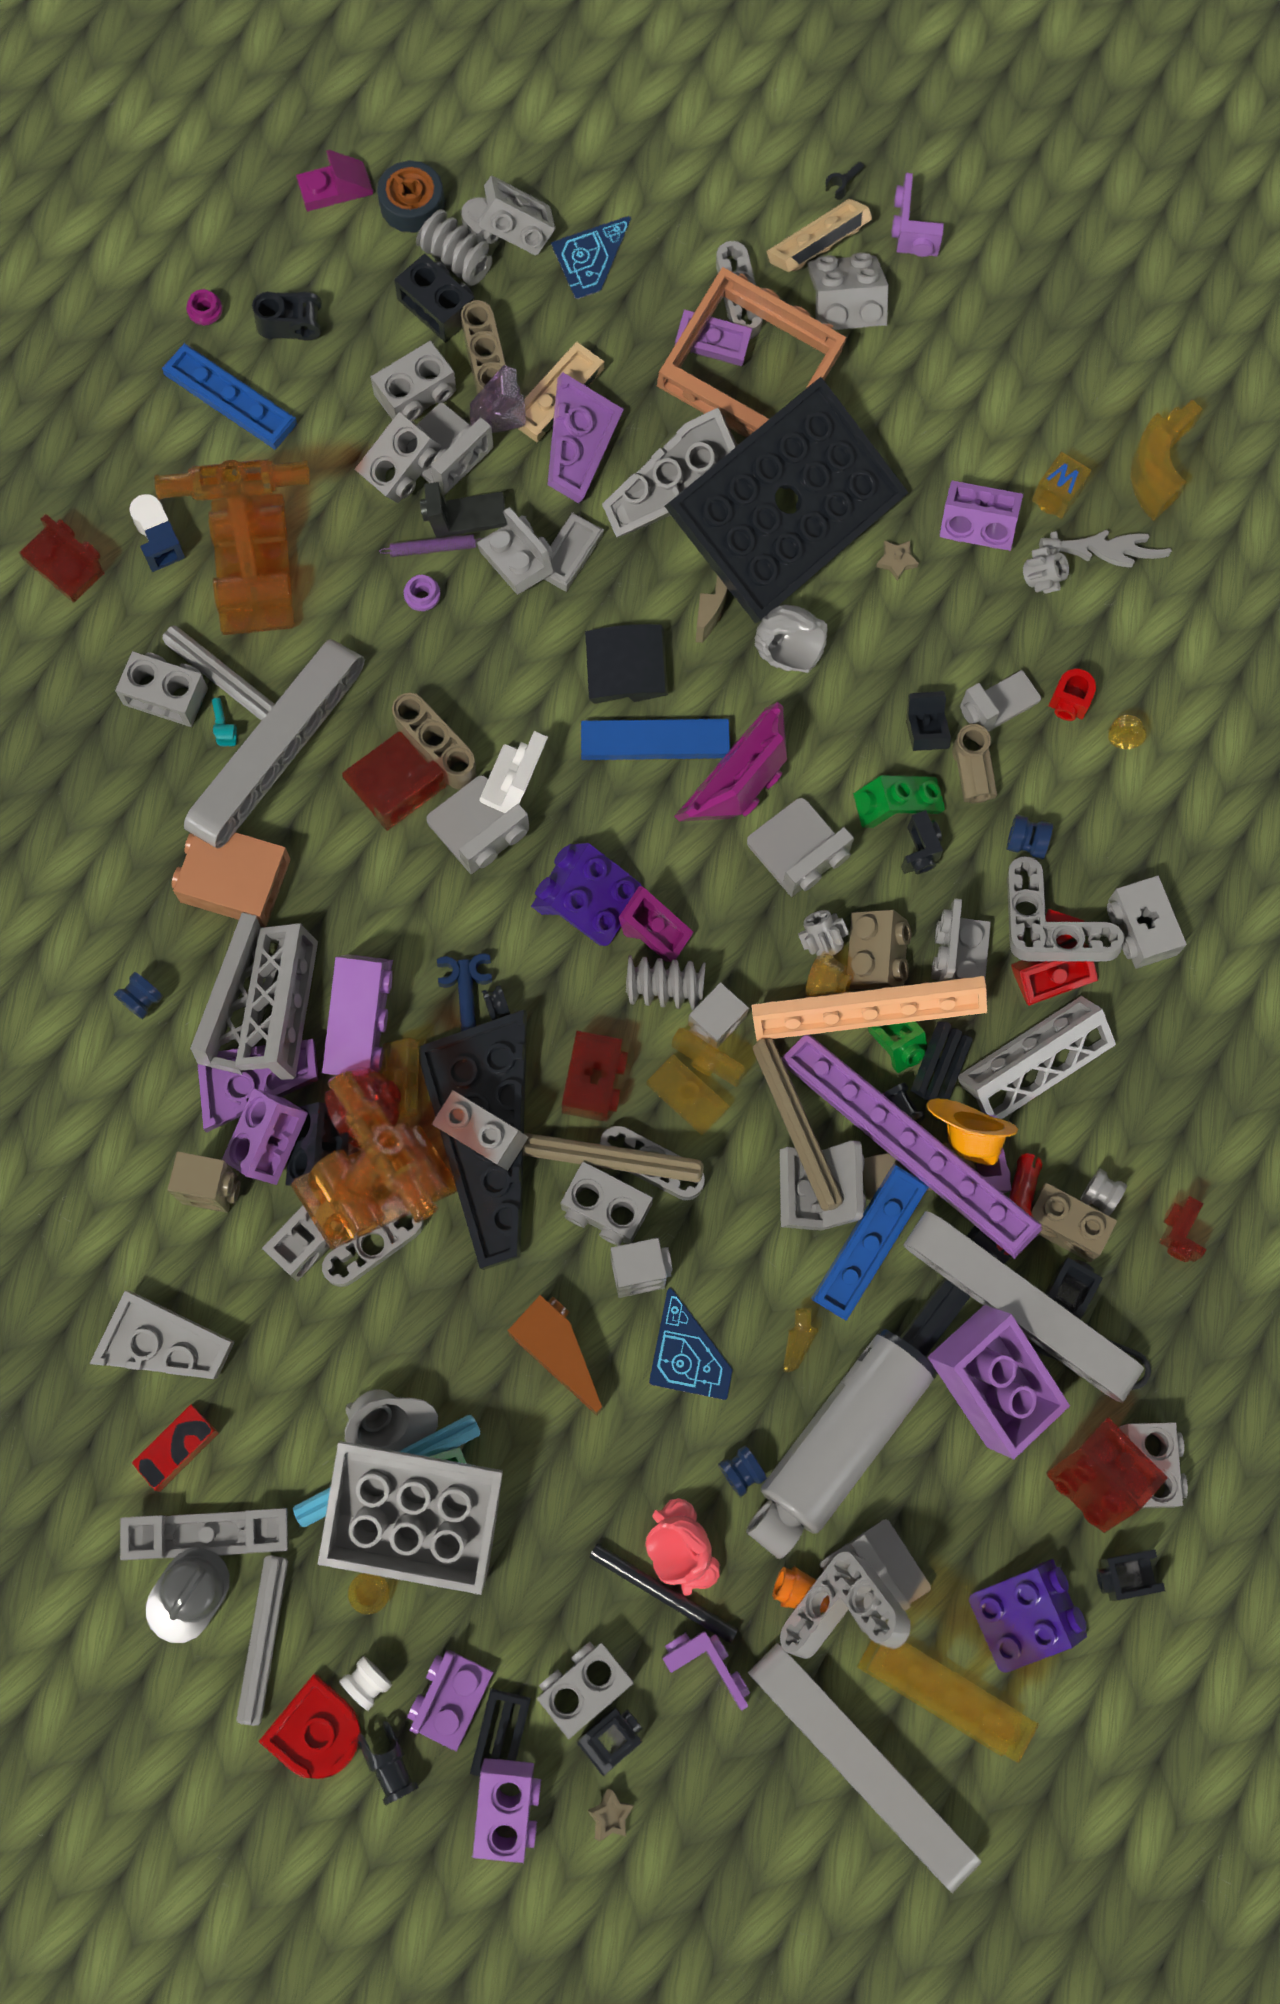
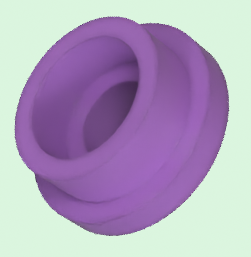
M417 575L406 583L404 598L407 605L412 609L427 611L435 607L439 602L440 588L433 578L426 575ZM420 591L429 593L425 598L416 597Z

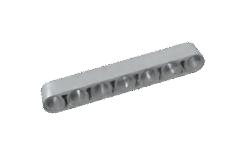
M332 639L326 641L191 807L184 821V829L217 849L223 847L357 680L364 666V657Z
M925 1211L903 1244L910 1253L983 1306L987 1305L1012 1314L1028 1339L1112 1399L1123 1403L1144 1371V1367L1135 1359L935 1214Z
M778 1643L750 1669L748 1674L951 1893L982 1863L972 1850Z

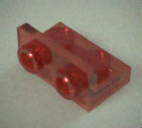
M45 514L40 518L44 529L19 554L27 564L75 603L105 574L98 561L101 556L87 541H84L82 544L74 538L75 533L64 521L59 519L55 522Z

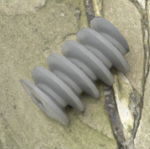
M443 209L436 211L428 218L417 234V246H421V249L425 253L431 254L432 258L436 261L442 262L458 278H463V281L469 286L479 283L491 268L492 257L490 255L487 256L489 251L488 243L483 241L478 244V236L474 233L468 235V229L464 225L457 228V220L453 217L447 219V213Z
M629 955L626 993L630 1004L634 1005L639 995L642 994L646 1006H650L654 997L658 996L660 1006L666 1007L670 997H673L676 1009H680L685 998L689 999L691 1010H694L700 1000H702L706 963L703 962L698 973H696L692 961H688L684 970L680 971L678 961L674 959L668 970H665L662 958H657L654 967L650 968L647 957H642L638 967H634L632 956Z

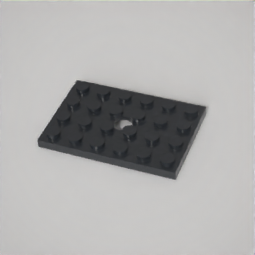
M820 377L664 507L756 624L907 495L908 491L823 378ZM779 488H790L796 493L798 501L795 513H784L776 505L775 494Z

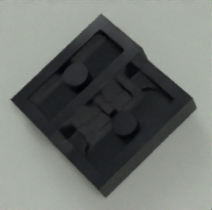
M623 625L585 631L588 693L591 702L598 704L627 697L633 702L668 695L664 627L662 625Z

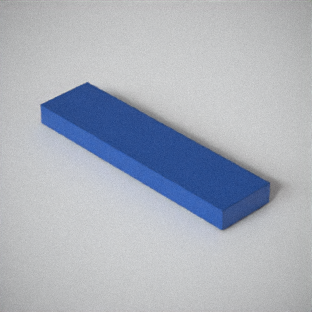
M185 343L162 368L166 377L275 450L297 425L294 416Z
M729 719L581 721V760L723 758L730 750Z
M893 1164L865 1209L862 1219L857 1222L811 1299L847 1321L919 1204L928 1186L920 1179Z

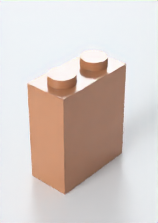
M235 832L223 847L217 849L190 833L185 844V854L187 855L183 866L176 868L172 878L173 892L181 903L237 920L240 919L241 913L255 915L260 926L266 927L291 860L286 847Z

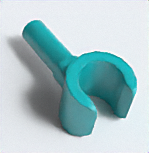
M214 698L212 699L215 715L213 733L216 737V743L219 746H236V725L225 724L221 699Z

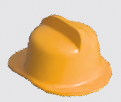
M936 1098L929 1100L927 1103L928 1110L935 1117L947 1123L948 1140L953 1150L959 1156L970 1161L989 1166L996 1164L1006 1137L1016 1135L1018 1132L1016 1125L991 1117L960 1102Z

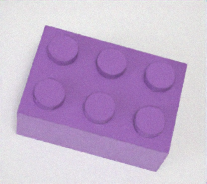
M987 1305L982 1306L928 1356V1359L986 1447L1011 1459H1015L1070 1407L1010 1313Z

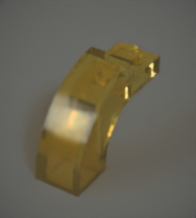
M1193 400L1182 409L1179 407L1174 408L1165 419L1157 412L1146 426L1133 455L1131 464L1133 490L1141 507L1153 521L1179 498L1187 482L1174 469L1170 459V449L1194 427L1203 409Z

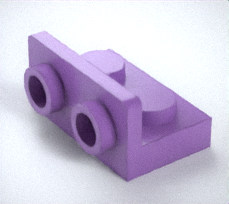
M451 1650L446 1652L444 1658L436 1655L426 1676V1679L432 1681L425 1697L417 1695L407 1718L414 1721L410 1731L416 1734L420 1733L457 1751L494 1672Z

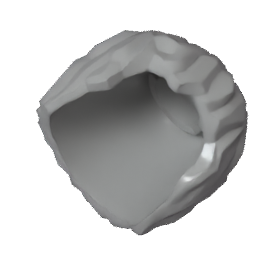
M794 605L778 606L771 610L767 616H764L757 627L755 647L760 657L775 668H781L784 671L809 673L824 653L823 649L827 643V624L824 620L817 619L804 608Z

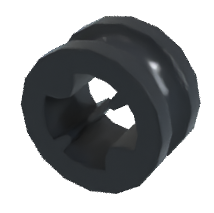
M500 985L495 986L493 992L482 991L491 1021L498 1019L500 1016L510 1015Z

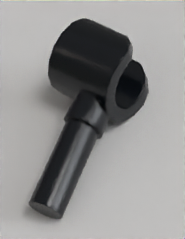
M857 162L843 175L840 173L830 174L825 183L826 191H829L832 186H840L835 191V199H843L846 195V185L864 169L863 163Z

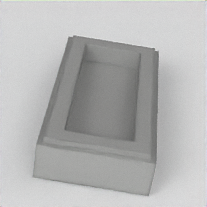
M572 513L550 546L553 552L550 561L554 573L544 578V580L567 592L603 537V529Z

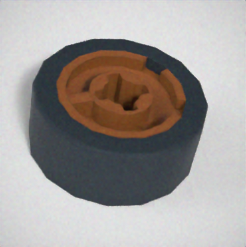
M408 160L396 163L386 169L379 179L377 194L382 217L390 226L399 231L419 232L428 218L436 211L444 210L445 199L441 178L432 167L423 162Z

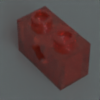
M576 1031L561 1104L562 1114L608 1122L609 1112H617L621 1089L614 1088L617 1074H625L628 1052L622 1051V1039ZM594 1070L601 1071L602 1078L598 1080L597 1085L591 1084L590 1076H593Z

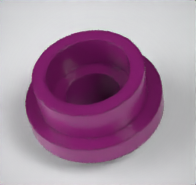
M200 289L190 295L186 304V310L189 318L194 323L209 325L217 321L221 316L222 304L217 295L209 290ZM202 308H209L208 310L200 311Z

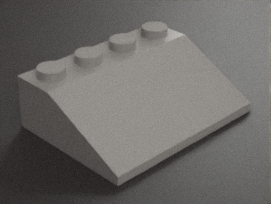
M339 1441L318 1565L481 1595L488 1575L503 1470Z

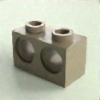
M177 1151L167 1191L183 1205L228 1213L230 1203L235 1204L238 1200L241 1183L240 1180H236L237 1174L224 1160Z
M1045 1183L1037 1191L1030 1210L1032 1218L1042 1225V1230L1038 1235L1088 1262H1092L1101 1255L1117 1223V1220L1048 1183Z

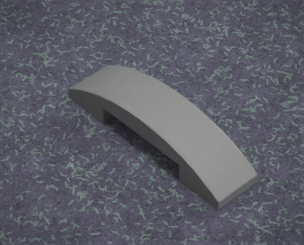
M287 1508L120 1518V1560L175 1558L179 1553L191 1548H205L215 1552L217 1555L288 1551Z

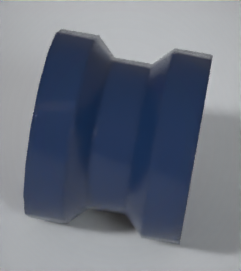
M134 972L129 977V984L124 989H118L113 994L124 1006L142 1020L148 1015V1008L152 1003H159L163 998V995L137 972Z
M746 1446L740 1448L737 1456L733 1459H724L718 1463L725 1478L740 1498L748 1492L749 1486L754 1483L761 1484L767 1479L761 1466Z

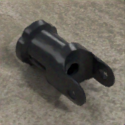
M384 1721L383 1727L390 1742L387 1753L382 1755L373 1754L361 1733L358 1734V1742L370 1772H375L385 1794L383 1802L386 1806L419 1789L417 1782L411 1781L402 1760L404 1756L403 1749L391 1725Z

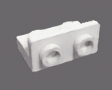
M534 731L528 745L521 742L518 749L509 745H503L479 801L503 813L519 804L548 737Z

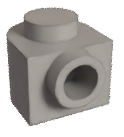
M480 197L470 199L464 204L461 211L462 224L468 229V235L474 233L478 236V244L483 241L494 243L500 237L479 227L478 220L488 206L487 199Z

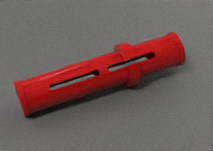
M1026 1153L1019 1156L1017 1160V1168L1009 1199L1032 1217L1030 1210L1043 1162L1038 1157L1033 1168L1032 1164L1035 1155ZM996 1243L997 1249L1001 1251L1003 1248Z

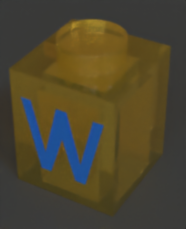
M1061 452L1038 483L1032 501L1045 513L1054 514L1062 519L1085 488L1092 470Z

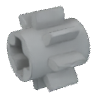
M1048 546L1032 550L1033 558L1028 559L1023 566V575L1026 583L1030 587H1035V592L1043 591L1044 594L1060 590L1059 582L1067 579L1069 575V565L1064 554L1057 553L1056 548L1049 549Z
M827 910L817 911L807 916L803 922L805 931L798 933L804 950L809 949L811 955L816 953L821 958L833 956L841 951L844 943L842 937L849 935L843 918L838 919L836 913L831 915Z

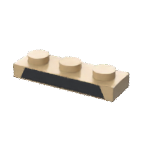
M851 199L846 200L766 251L770 264L787 272L802 268L806 261L817 254L827 252L833 247L834 243L845 236L857 233L861 226L872 220L869 207Z
M576 342L509 415L510 423L538 443L553 426L558 376L564 372L588 387L604 370V361Z

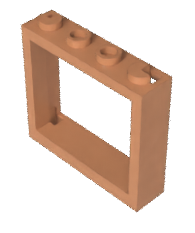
M722 267L659 371L657 387L704 414L719 408L728 427L747 438L769 419L680 369L722 297L724 296L825 354L807 387L820 377L825 381L842 352L846 337L833 330V325L828 323L822 324L810 317V314L802 307L791 306L780 300L779 296L772 290L767 288L761 289L750 283L742 273L738 276Z

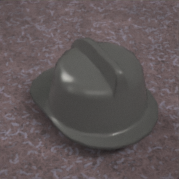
M191 1548L179 1553L169 1563L153 1587L146 1602V1619L151 1630L159 1638L170 1643H185L195 1639L207 1627L224 1601L229 1589L230 1574L225 1562L215 1552L205 1548Z

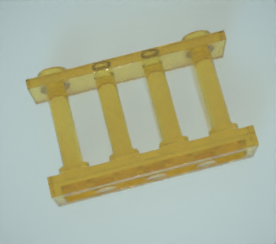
M871 1640L856 1666L999 1756L1005 1755L1016 1763L1020 1762L1039 1725L906 1642L902 1646L892 1649Z

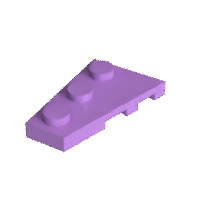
M564 372L557 379L547 485L579 503L583 500L624 409Z
M314 1040L301 1041L295 1079L281 1080L269 1068L244 1070L241 1075L198 1064L204 1131L207 1133L241 1117L253 1088L283 1097L319 1080ZM266 1045L252 1047L250 1057L264 1056ZM238 1049L218 1051L217 1057L235 1061Z

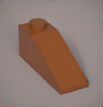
M540 1295L507 1330L508 1334L597 1416L602 1411V1405L572 1326L566 1319L569 1311L554 1297L546 1301Z

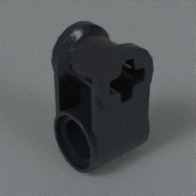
M262 292L253 300L252 308L256 329L262 337L267 339H299L308 341L317 339L321 334V326L318 324V311L321 310L322 301L316 294L310 292ZM274 314L272 317H265L266 315Z

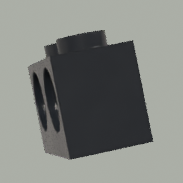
M424 253L394 279L397 300L440 339L447 343L463 329L461 311L468 302L475 300V296L467 285L457 283L441 262H434ZM447 306H455L454 308L450 309L445 308Z
M321 1102L300 1106L299 1108L308 1112V1115L287 1161L285 1185L312 1191L345 1187L351 1109Z

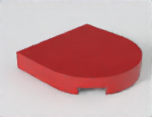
M315 1673L258 1742L295 1774L304 1778L322 1779L337 1774L352 1761L359 1747L358 1734L361 1733V1728L353 1707Z

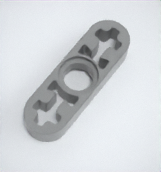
M736 241L723 243L717 250V273H719L722 267L732 272L731 262L727 257L733 256L734 260L737 261V268L733 273L738 276L742 273L750 283L756 285L746 247ZM723 296L729 322L752 328L750 338L757 336L761 331L763 319L746 310L748 319L752 321V324H746L741 319L743 307Z
M614 1126L607 1129L600 1141L601 1145L611 1146L608 1143L609 1139L616 1141L621 1136L625 1138L624 1145L629 1149L635 1150V1145L639 1144L643 1146L639 1149L640 1151L679 1156L622 1126ZM629 1172L681 1200L696 1198L702 1192L705 1181L703 1174L701 1181L696 1183L697 1186L695 1188L689 1186L684 1191L679 1188L680 1181L677 1179L669 1178V1182L666 1183L662 1181L664 1177Z

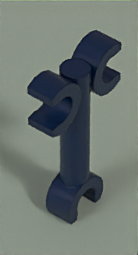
M485 953L474 956L472 960L465 959L458 960L457 962L448 956L437 959L438 967H449L453 970L449 977L438 978L439 986L449 988L458 982L461 1031L476 1027L473 980L481 985L492 982V974L483 975L476 971L479 965L491 963L490 955Z

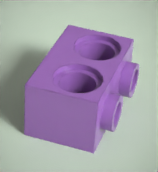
M951 480L944 508L940 537L1011 551L1023 494Z
M253 1088L222 1160L247 1177L277 1185L308 1112L283 1097Z
M484 1758L480 1775L473 1858L524 1863L526 1847L534 1848L537 1821L529 1820L530 1805L538 1806L541 1785V1779L533 1778L534 1763ZM504 1783H514L520 1788L521 1792L515 1796H507L501 1792L499 1786ZM502 1825H508L517 1834L511 1838H503L497 1834L495 1829Z

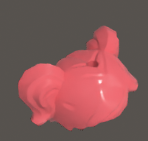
M683 1499L669 1500L661 1511H654L652 1517L657 1522V1525L646 1537L645 1546L648 1556L653 1561V1567L659 1579L670 1585L681 1584L683 1595L689 1596L693 1588L706 1589L717 1582L720 1577V1563L715 1557H712L711 1543L704 1528L696 1522L697 1514L693 1505Z

